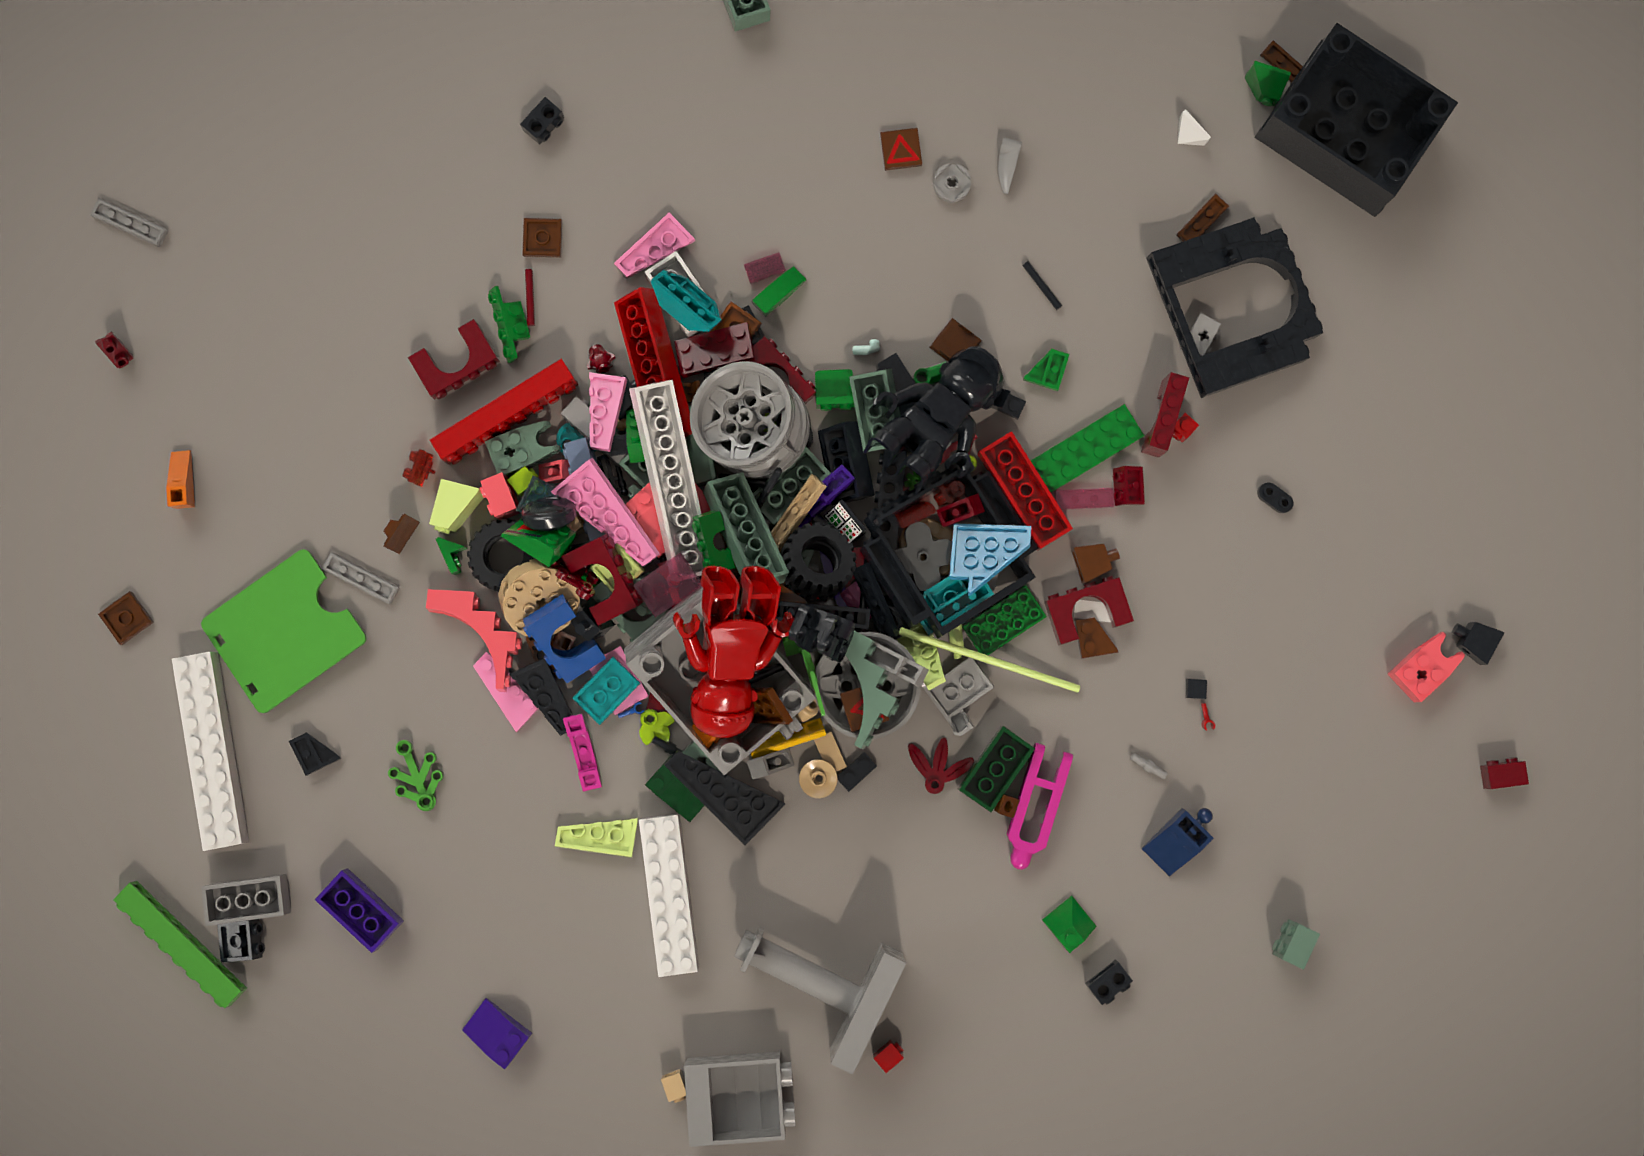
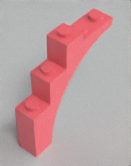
M428 589L426 609L432 613L445 614L459 619L481 636L493 659L496 673V689L499 692H507V687H510L511 676L508 675L509 668H512L513 657L510 654L518 655V649L522 648V638H520L517 632L497 631L501 627V618H498L499 616L496 612L476 611L480 606V598H477L478 596L475 592Z

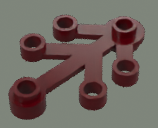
M561 557L550 566L558 569L555 574L558 579L564 580L576 587L575 592L579 597L588 600L594 596L593 584L597 583L599 577L594 572H589L586 582L581 578L591 565L570 573Z

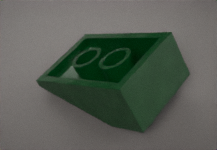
M664 765L645 784L656 796L688 822H691L704 807Z

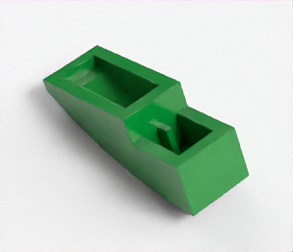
M793 266L752 300V303L767 317L807 279Z

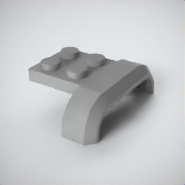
M970 657L945 674L946 682L931 690L927 689L924 682L921 684L952 727L954 735L962 736L974 727L964 709L994 688V685L975 659Z

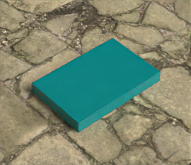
M612 657L573 696V699L601 725L641 683L615 657Z

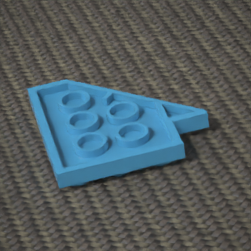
M954 524L950 580H969L968 595H973L1030 548L1031 526Z

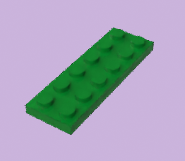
M1123 404L1032 459L1031 462L1052 493L1145 435L1126 405Z

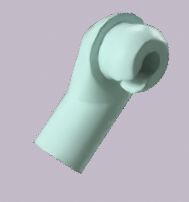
M871 339L869 341L870 345L853 346V355H868L878 352L880 349L879 340Z

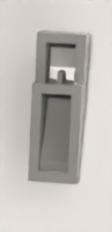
M875 642V652L871 657L868 656L867 660L920 688L929 670Z

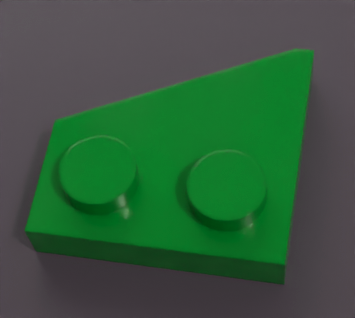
M1051 349L1024 376L1023 381L1058 391L1070 354Z

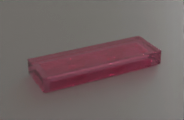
M1113 488L1055 491L1056 502L1061 510L1114 507Z

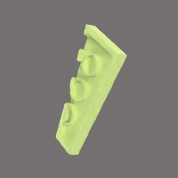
M638 818L560 826L557 829L555 847L632 857Z

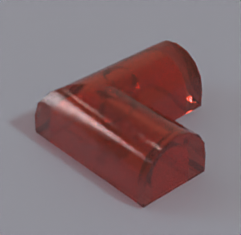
M920 500L894 516L899 527L905 528L937 511L932 503Z

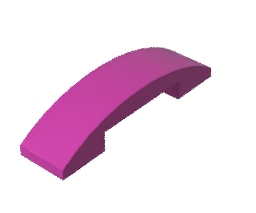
M583 714L563 718L577 764L578 776L583 792L602 787L593 745Z

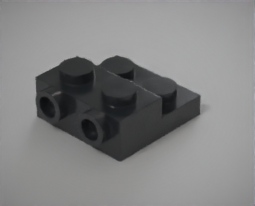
M259 919L217 924L221 963L254 960L263 957L265 945L261 942L263 925L259 923Z

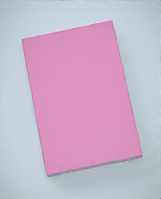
M621 646L605 654V660L589 669L594 676L612 657H615L641 683L613 712L615 715L649 697L642 682L626 665V657Z

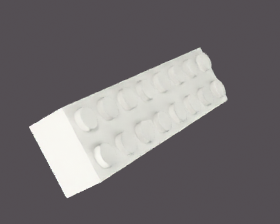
M680 814L642 818L639 820L658 977L698 972L699 964Z

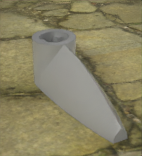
M1004 138L999 154L998 171L1003 193L1008 195L1022 142Z

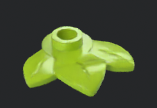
M653 709L645 710L640 717L642 726L639 730L643 743L649 745L655 736L668 742L670 739L668 726L675 722L674 718L667 712L658 713ZM648 715H652L654 717L653 722L650 723L647 721Z

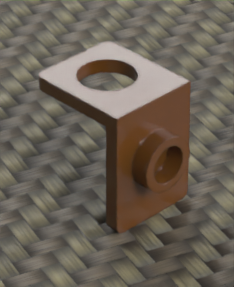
M1004 794L994 808V811L998 812V814L1014 818L1020 800Z

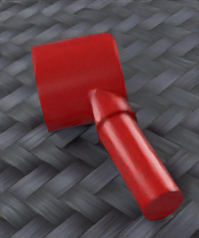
M1206 703L1201 704L1204 715L1202 728L1207 731L1206 724L1210 722L1211 728L1214 730L1215 723L1210 720Z

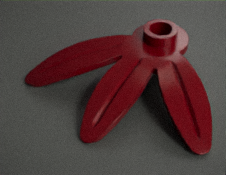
M942 738L936 748L932 768L924 754L914 744L908 745L911 760L918 771L926 778L925 787L931 794L940 793L944 788V783L960 777L974 763L972 757L965 758L954 763L944 771L948 758L946 738ZM933 781L938 782L937 788L931 787Z

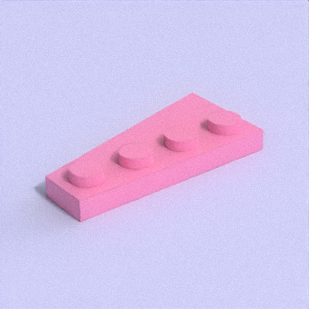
M669 212L626 251L614 265L629 278L675 251L695 242V238Z

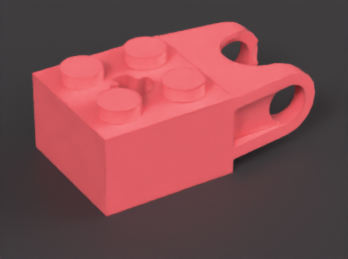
M1444 632L1436 634L1415 648L1388 673L1390 678L1413 702L1424 701L1452 674L1465 657L1462 651L1449 658L1442 655L1440 647L1446 637Z

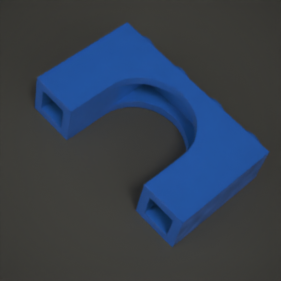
M561 594L523 619L525 624L523 630L528 637L532 636L535 639L533 643L538 651L543 650L545 653L544 658L549 666L554 665L556 668L554 672L559 679L563 678L566 683H569L605 660L606 657L595 640H586L570 650H559L550 644L555 630L576 617L573 608L564 595Z

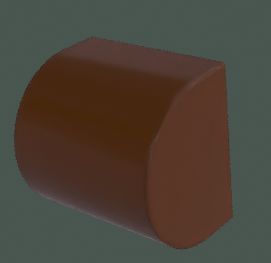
M559 631L555 634L551 645L559 650H570L576 637L564 631Z

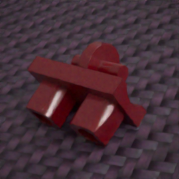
M112 331L105 337L95 341L96 345L117 368L128 365L129 361L134 359L133 355Z

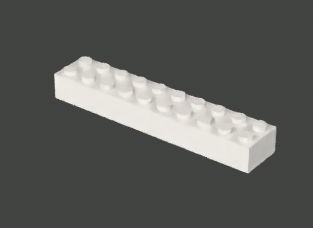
M673 380L629 388L671 580L681 581L701 576L703 569L702 560L704 558L697 546V541H699L697 533L692 528V517L700 515L701 509Z
M205 652L173 658L172 664L202 849L207 851L248 843L249 838L218 652Z

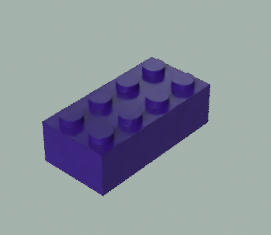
M348 868L341 870L315 898V901L371 953L377 951L404 922L399 915Z

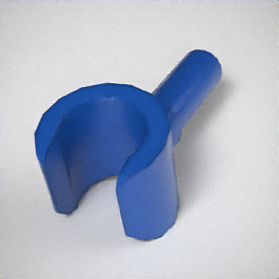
M636 703L633 708L619 713L618 717L622 718L634 713L642 714L644 710L637 712L635 709L637 705L642 703Z

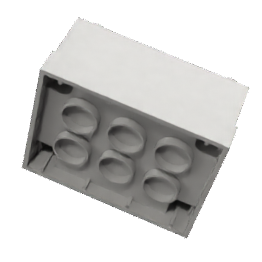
M700 584L625 647L624 654L626 665L721 773L725 775L784 725L750 723L748 728L742 733L730 738H720L717 743L713 742L709 749L692 728L693 720L690 709L693 688L698 686L700 679L707 672L697 671L690 664L682 636L674 625L673 616L674 613L678 612L684 620L683 624H687L691 621L692 614H697L700 619V626L696 635L703 648V588ZM738 601L733 614H739L740 604ZM777 648L770 662L763 669L755 671V674L778 663H781L785 669L751 684V687L773 688L791 718H793L815 700L816 697L809 684Z

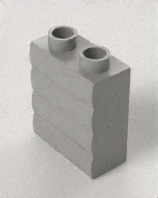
M780 1052L686 1059L684 1073L689 1147L785 1140V1127L796 1126L794 1102L784 1103L783 1087L793 1086L791 1062L781 1063Z

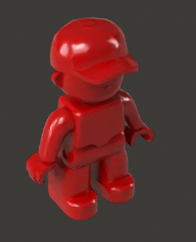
M707 566L702 569L703 648L696 635L700 626V619L697 614H692V619L687 624H683L684 620L678 612L674 613L673 616L674 625L682 636L690 664L697 671L707 672L700 679L698 686L693 688L690 710L694 725L702 733L709 736L730 738L748 728L754 717L755 707L752 702L757 701L758 698L755 689L751 688L748 680L754 677L755 671L763 669L770 662L782 637L789 636V631L794 621L792 614L786 611L782 621L777 622L776 614L781 586L772 572L763 567L747 566L742 569L740 584L743 591L739 614H733L736 610L740 589L739 582L729 569L720 566Z

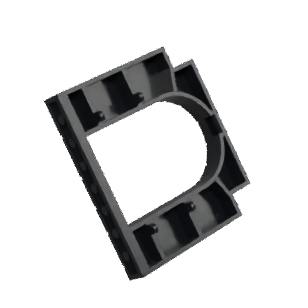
M1255 217L1156 250L1146 257L1201 398L1306 361L1310 356L1309 348L1304 342L1323 334L1322 323L1315 314V305L1309 298L1308 288L1304 285L1301 278V270L1296 266L1295 255L1287 244V235L1283 232L1282 228L1261 235V228L1259 223L1256 222ZM1246 263L1266 265L1278 272L1284 280H1290L1294 290V294L1291 295V309L1287 320L1280 328L1200 356L1174 291L1175 287Z

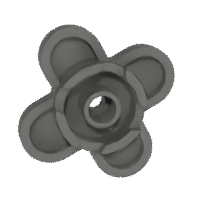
M916 521L910 523L905 529L906 546L894 551L907 572L912 573L917 588L921 591H926L940 582L939 567L951 563L952 541L949 539L933 541L930 528L925 523ZM925 553L926 558L922 561L920 555Z

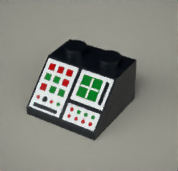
M840 500L824 515V519L831 524L834 523V527L841 530L839 533L845 534L849 538L848 543L853 544L866 533L864 525L843 500Z

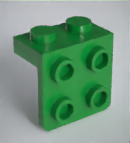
M851 369L819 370L815 372L816 409L821 411H830L832 408L849 410L855 406L849 379L850 376H853Z

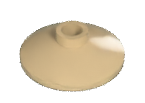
M812 760L805 764L800 771V786L812 798L827 797L837 786V772L825 760ZM817 775H821L823 777V780L821 782H818L816 780Z

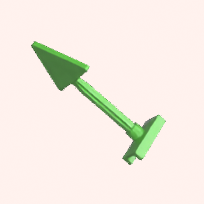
M789 636L782 637L786 656L798 653L803 655L821 716H825L811 654L798 647L795 641L789 639Z

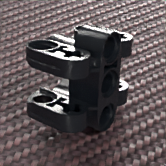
M802 604L790 628L789 639L795 641L798 647L809 653L817 648L819 653L827 656L826 658L829 660L841 662L852 640L855 623L838 615Z

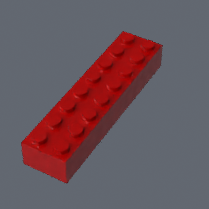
M639 287L614 302L636 386L673 380L684 436L687 437L692 434L690 411L661 306L658 303L654 289Z
M561 358L430 439V442L441 460L449 465L451 463L452 465L457 464L464 455H471L478 451V447L484 444L485 441L494 438L500 433L502 435L509 432L511 426L516 423L518 425L522 424L531 414L540 413L545 405L549 403L550 405L560 400L559 397L563 394L574 392L578 383Z

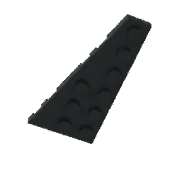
M678 750L663 764L744 845L785 805L784 802L727 774L723 775L721 771Z

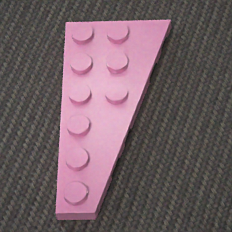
M593 458L586 461L551 491L555 496L558 495L572 501L582 518L601 533H608L615 544L618 543L623 547L625 552L642 566L647 565L660 555Z

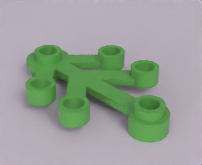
M401 740L396 745V751L399 755L404 756L411 776L401 772L397 767L390 768L388 776L391 779H399L416 786L419 794L409 791L405 785L397 786L395 794L398 797H406L416 801L417 807L422 811H430L436 805L434 793L438 783L443 780L444 773L440 770L433 771L431 774L432 780L426 791L424 781L431 765L436 762L437 756L433 752L426 753L424 763L419 772L411 753L413 750L412 743L408 740ZM404 744L408 745L407 751L402 749ZM430 754L433 756L432 762H429L427 759ZM394 769L398 772L396 777L392 776V770ZM437 772L441 775L439 780L434 777ZM401 787L405 790L403 795L399 793V788ZM425 798H428L430 800V803L428 805L424 804Z

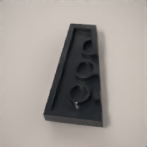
M545 658L510 673L509 675L519 684L522 691L529 696L533 704L545 715L544 717L560 736L566 734L563 718L573 716V713Z

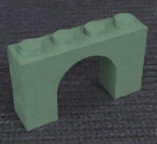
M600 582L593 588L595 591L593 598L597 602L612 595V592L603 582ZM666 604L643 621L633 620L626 616L625 613L615 617V619L619 623L617 624L618 628L624 634L627 632L631 637L629 639L630 642H633L671 609Z

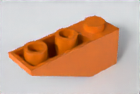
M191 450L171 452L166 485L168 507L174 509L195 507Z

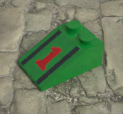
M520 519L503 532L501 537L550 567L571 549L576 532L567 526L552 531L532 530L524 525L523 519Z

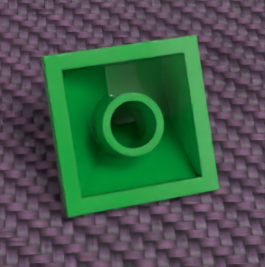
M1254 61L1245 75V80L1257 101L1265 106L1275 107L1282 96L1291 72Z
M1072 895L1042 919L1069 953L1082 944L1097 927Z

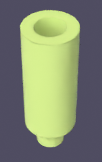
M961 624L949 632V641L952 644L964 647ZM954 653V659L962 658V655Z

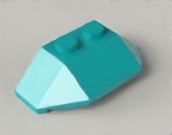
M662 270L652 278L651 284L659 305L687 330L710 331L721 322L722 319L719 316L716 302L687 277Z
M948 576L924 591L923 597L943 627L994 595L988 583L970 596L968 595L969 580H950ZM926 620L920 622L928 635L933 633Z

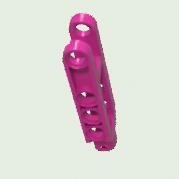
M1035 743V750L1030 756L1018 795L1020 801L1014 818H1011L1006 834L1013 846L1010 856L1011 864L1019 870L1026 869L1030 864L1032 855L1047 846L1073 760V754L1063 751L1060 767L1056 770L1053 782L1038 778V771L1045 752V745ZM1034 785L1052 790L1048 805L1045 806L1046 813L1043 822L1039 826L1041 829L1037 842L1030 843L1021 840L1019 834Z

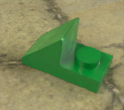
M440 537L436 538L450 573L453 575L461 573V561L458 556L454 555L466 550L467 547Z

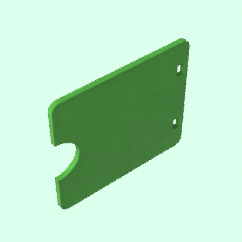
M305 549L293 554L203 618L201 622L206 635L256 710L260 713H267L358 649L367 640L365 632L349 609L331 613L321 607L318 601V591L323 581L327 579V576L312 554ZM221 635L226 643L221 646L215 637ZM252 683L258 690L254 695L248 688V685Z

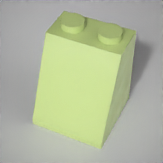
M441 479L429 524L434 526V530L450 534L451 531L456 533L484 499L480 489Z

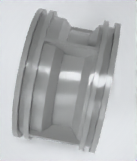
M735 362L714 371L698 388L690 410L691 431L700 449L732 473L743 472L745 478L768 479L777 467H780L783 473L801 456L809 437V414L800 395L774 371L754 362ZM762 388H763V389H766V390H769V391H771L772 393H771V394H768V395H766V396H763V395H762ZM756 399V403L750 406L751 401ZM739 407V411L733 415L734 409ZM771 409L770 414L765 417V412ZM782 413L780 428H778L774 422L777 421L779 414ZM736 426L735 432L730 433L731 429ZM768 428L767 434L762 436L763 430ZM748 437H751L750 442L748 444H745V440ZM731 441V451L722 442ZM759 443L766 445L765 448L753 453V450L758 447Z
M859 632L876 643L915 662L909 651L893 638L875 632ZM823 655L815 671L825 711V716L823 717L836 730L847 736L857 738L860 730L851 732L844 706H842L840 712L835 706L832 697L841 699L840 693H844L841 689V684L844 681L851 682L852 690L860 688L858 676L852 674L850 670L852 664L846 655L840 662L843 673L831 676L838 662L831 661L826 658L827 656ZM888 671L886 672L891 688L889 691L884 692L894 697L901 696L898 703L900 706L895 715L891 714L889 721L881 723L878 729H874L872 733L873 739L890 735L910 719L917 707L921 686L919 688Z

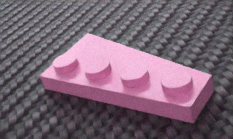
M589 372L590 448L610 452L627 379L626 377Z
M485 652L473 667L514 730L518 732L539 708L533 704V701L522 691L519 684L512 677L510 687H507V692H499L496 689V673L493 659L488 652Z

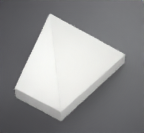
M1185 109L1179 117L1178 144L1204 146L1211 138L1210 135Z

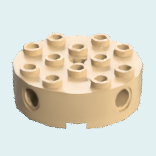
M537 559L529 560L530 562L512 568L502 580L498 594L504 618L513 630L524 636H527V634L523 630V627H525L523 619L561 594L569 602L575 615L580 603V598L575 592L576 587L564 580L558 579L555 575L558 569L548 567ZM571 620L556 629L553 635L567 627Z

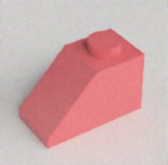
M557 460L540 464L539 484L563 482L570 476L568 460Z

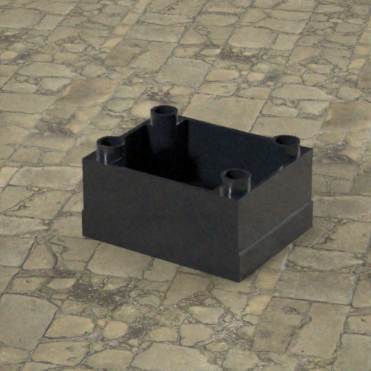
M1336 23L1325 39H1321L1254 138L1370 215L1376 217L1386 204L1397 195L1458 102L1339 23Z

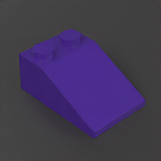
M485 998L462 1029L490 1059L503 1069L509 1066L532 1035L531 1031L487 998Z

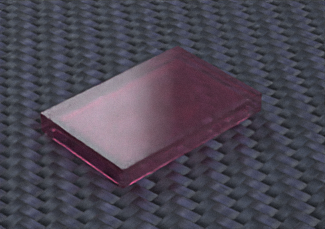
M680 552L633 586L656 618L701 587V580Z

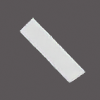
M1078 600L1076 602L1074 618L1088 619L1095 617L1097 621L1111 622L1106 607L1102 602Z

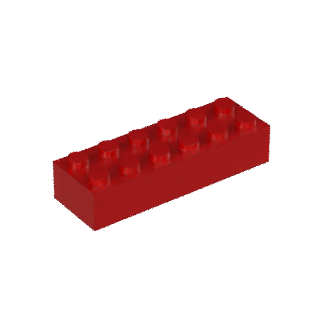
M1012 431L978 452L977 455L986 470L990 471L1024 526H1031V537L1039 548L1037 551L1073 529Z

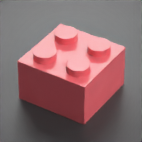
M502 472L480 481L482 484L480 491L489 502L487 505L488 511L491 516L493 515L494 518L499 520L513 517L522 512L514 489L507 481L509 477Z

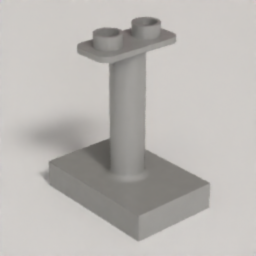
M759 927L756 934L746 930L734 956L743 961L740 971L745 973L748 965H751L847 1013L830 1047V1059L832 1065L853 1075L905 968L906 961L903 953L881 942L861 986L763 938L764 928Z

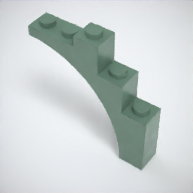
M854 631L845 655L857 673L863 693L862 725L854 745L864 749L865 746H870L874 738L872 736L874 729L880 727L883 718H881L882 714L890 717L891 714L895 715L900 705L898 704L899 699L879 689V686H883L887 680V670L867 660V657H871L875 652V641Z

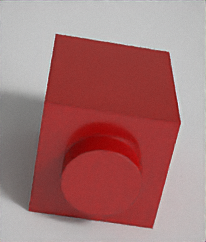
M890 1039L873 1054V1059L887 1073L904 1059L902 1054L904 1050L897 1041L893 1043Z

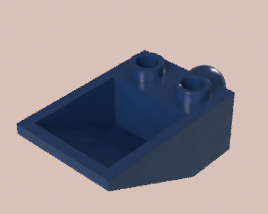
M1181 808L1141 849L1168 876H1171L1214 839L1201 826L1211 822L1213 818L1212 812L1207 808H1202L1198 811L1197 819L1195 820L1185 809ZM1185 818V823L1183 825L1179 824ZM1196 832H1199V837L1193 838V834L1195 835Z

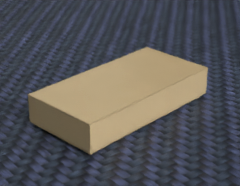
M832 732L827 733L826 736L814 739L822 760L829 762L836 772L847 767Z

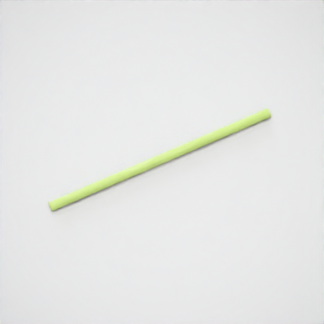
M903 627L900 628L899 635L1077 693L1080 690V685Z

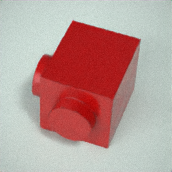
M1184 413L1177 419L1172 437L1184 442L1196 430L1199 424L1188 414Z

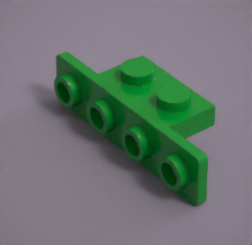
M494 286L489 291L488 300L493 307V318L497 322L498 337L503 344V355L508 363H512L518 358L514 341L527 340L530 338L521 301L503 303L499 286Z

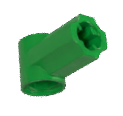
M943 363L928 368H919L914 373L913 380L916 384L923 383L917 380L918 375H923L926 378L925 383L934 384L940 382L941 374L939 370Z

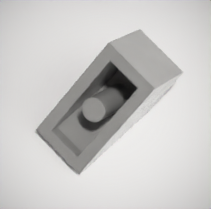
M789 748L747 761L752 780L794 766Z

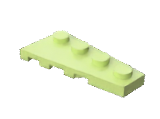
M921 623L910 628L912 631L934 638L933 633L930 635L926 633ZM905 636L896 639L909 651L917 664L929 670L923 681L928 690L946 682L936 646Z

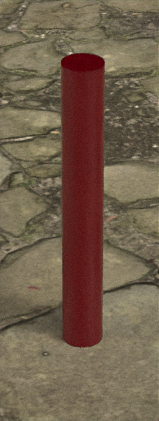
M525 269L527 326H535L533 270Z

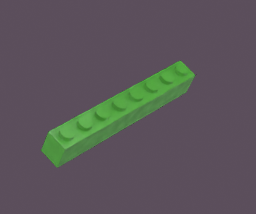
M138 881L130 882L113 899L117 904L116 907L120 911L126 912L131 917V922L136 926H140L149 939H154L159 944L158 948L162 952L168 953L172 957L173 963L182 967L190 979L196 980L200 984L201 990L210 994L219 1007L227 1008L231 1006L247 989L231 971Z

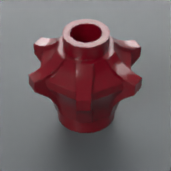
M593 345L589 348L590 355L587 368L588 370H596V373H606L613 366L612 361L616 357L613 353L607 352L602 345Z

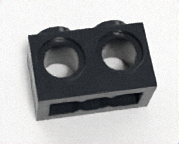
M544 97L520 123V126L526 134L540 145L549 139L555 127L561 126L565 117L556 105ZM549 112L554 113L553 117L546 118V115ZM536 126L542 127L538 132L533 131Z
M1114 960L1085 984L1101 1005H1107L1115 999L1117 993L1120 991L1123 993L1128 990L1133 980L1120 963ZM1121 973L1122 980L1115 983L1113 981L1114 975ZM1106 985V993L1098 994V988Z

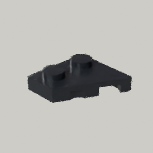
M307 732L289 741L305 776L341 759L339 755Z

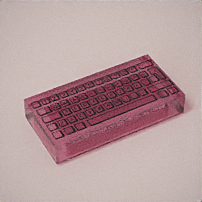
M779 252L744 264L750 284L786 271Z

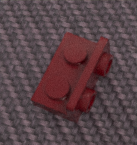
M1122 466L1114 468L1112 477L1114 481L1113 497L1115 506L1144 505L1143 467Z

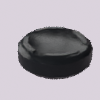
M559 496L539 498L528 503L521 512L524 525L537 531L558 530L571 524L577 516L574 503L567 498Z

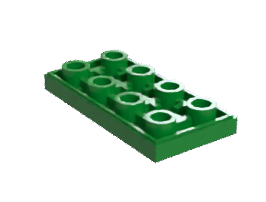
M1025 585L962 626V629L979 653L990 655L1047 616Z

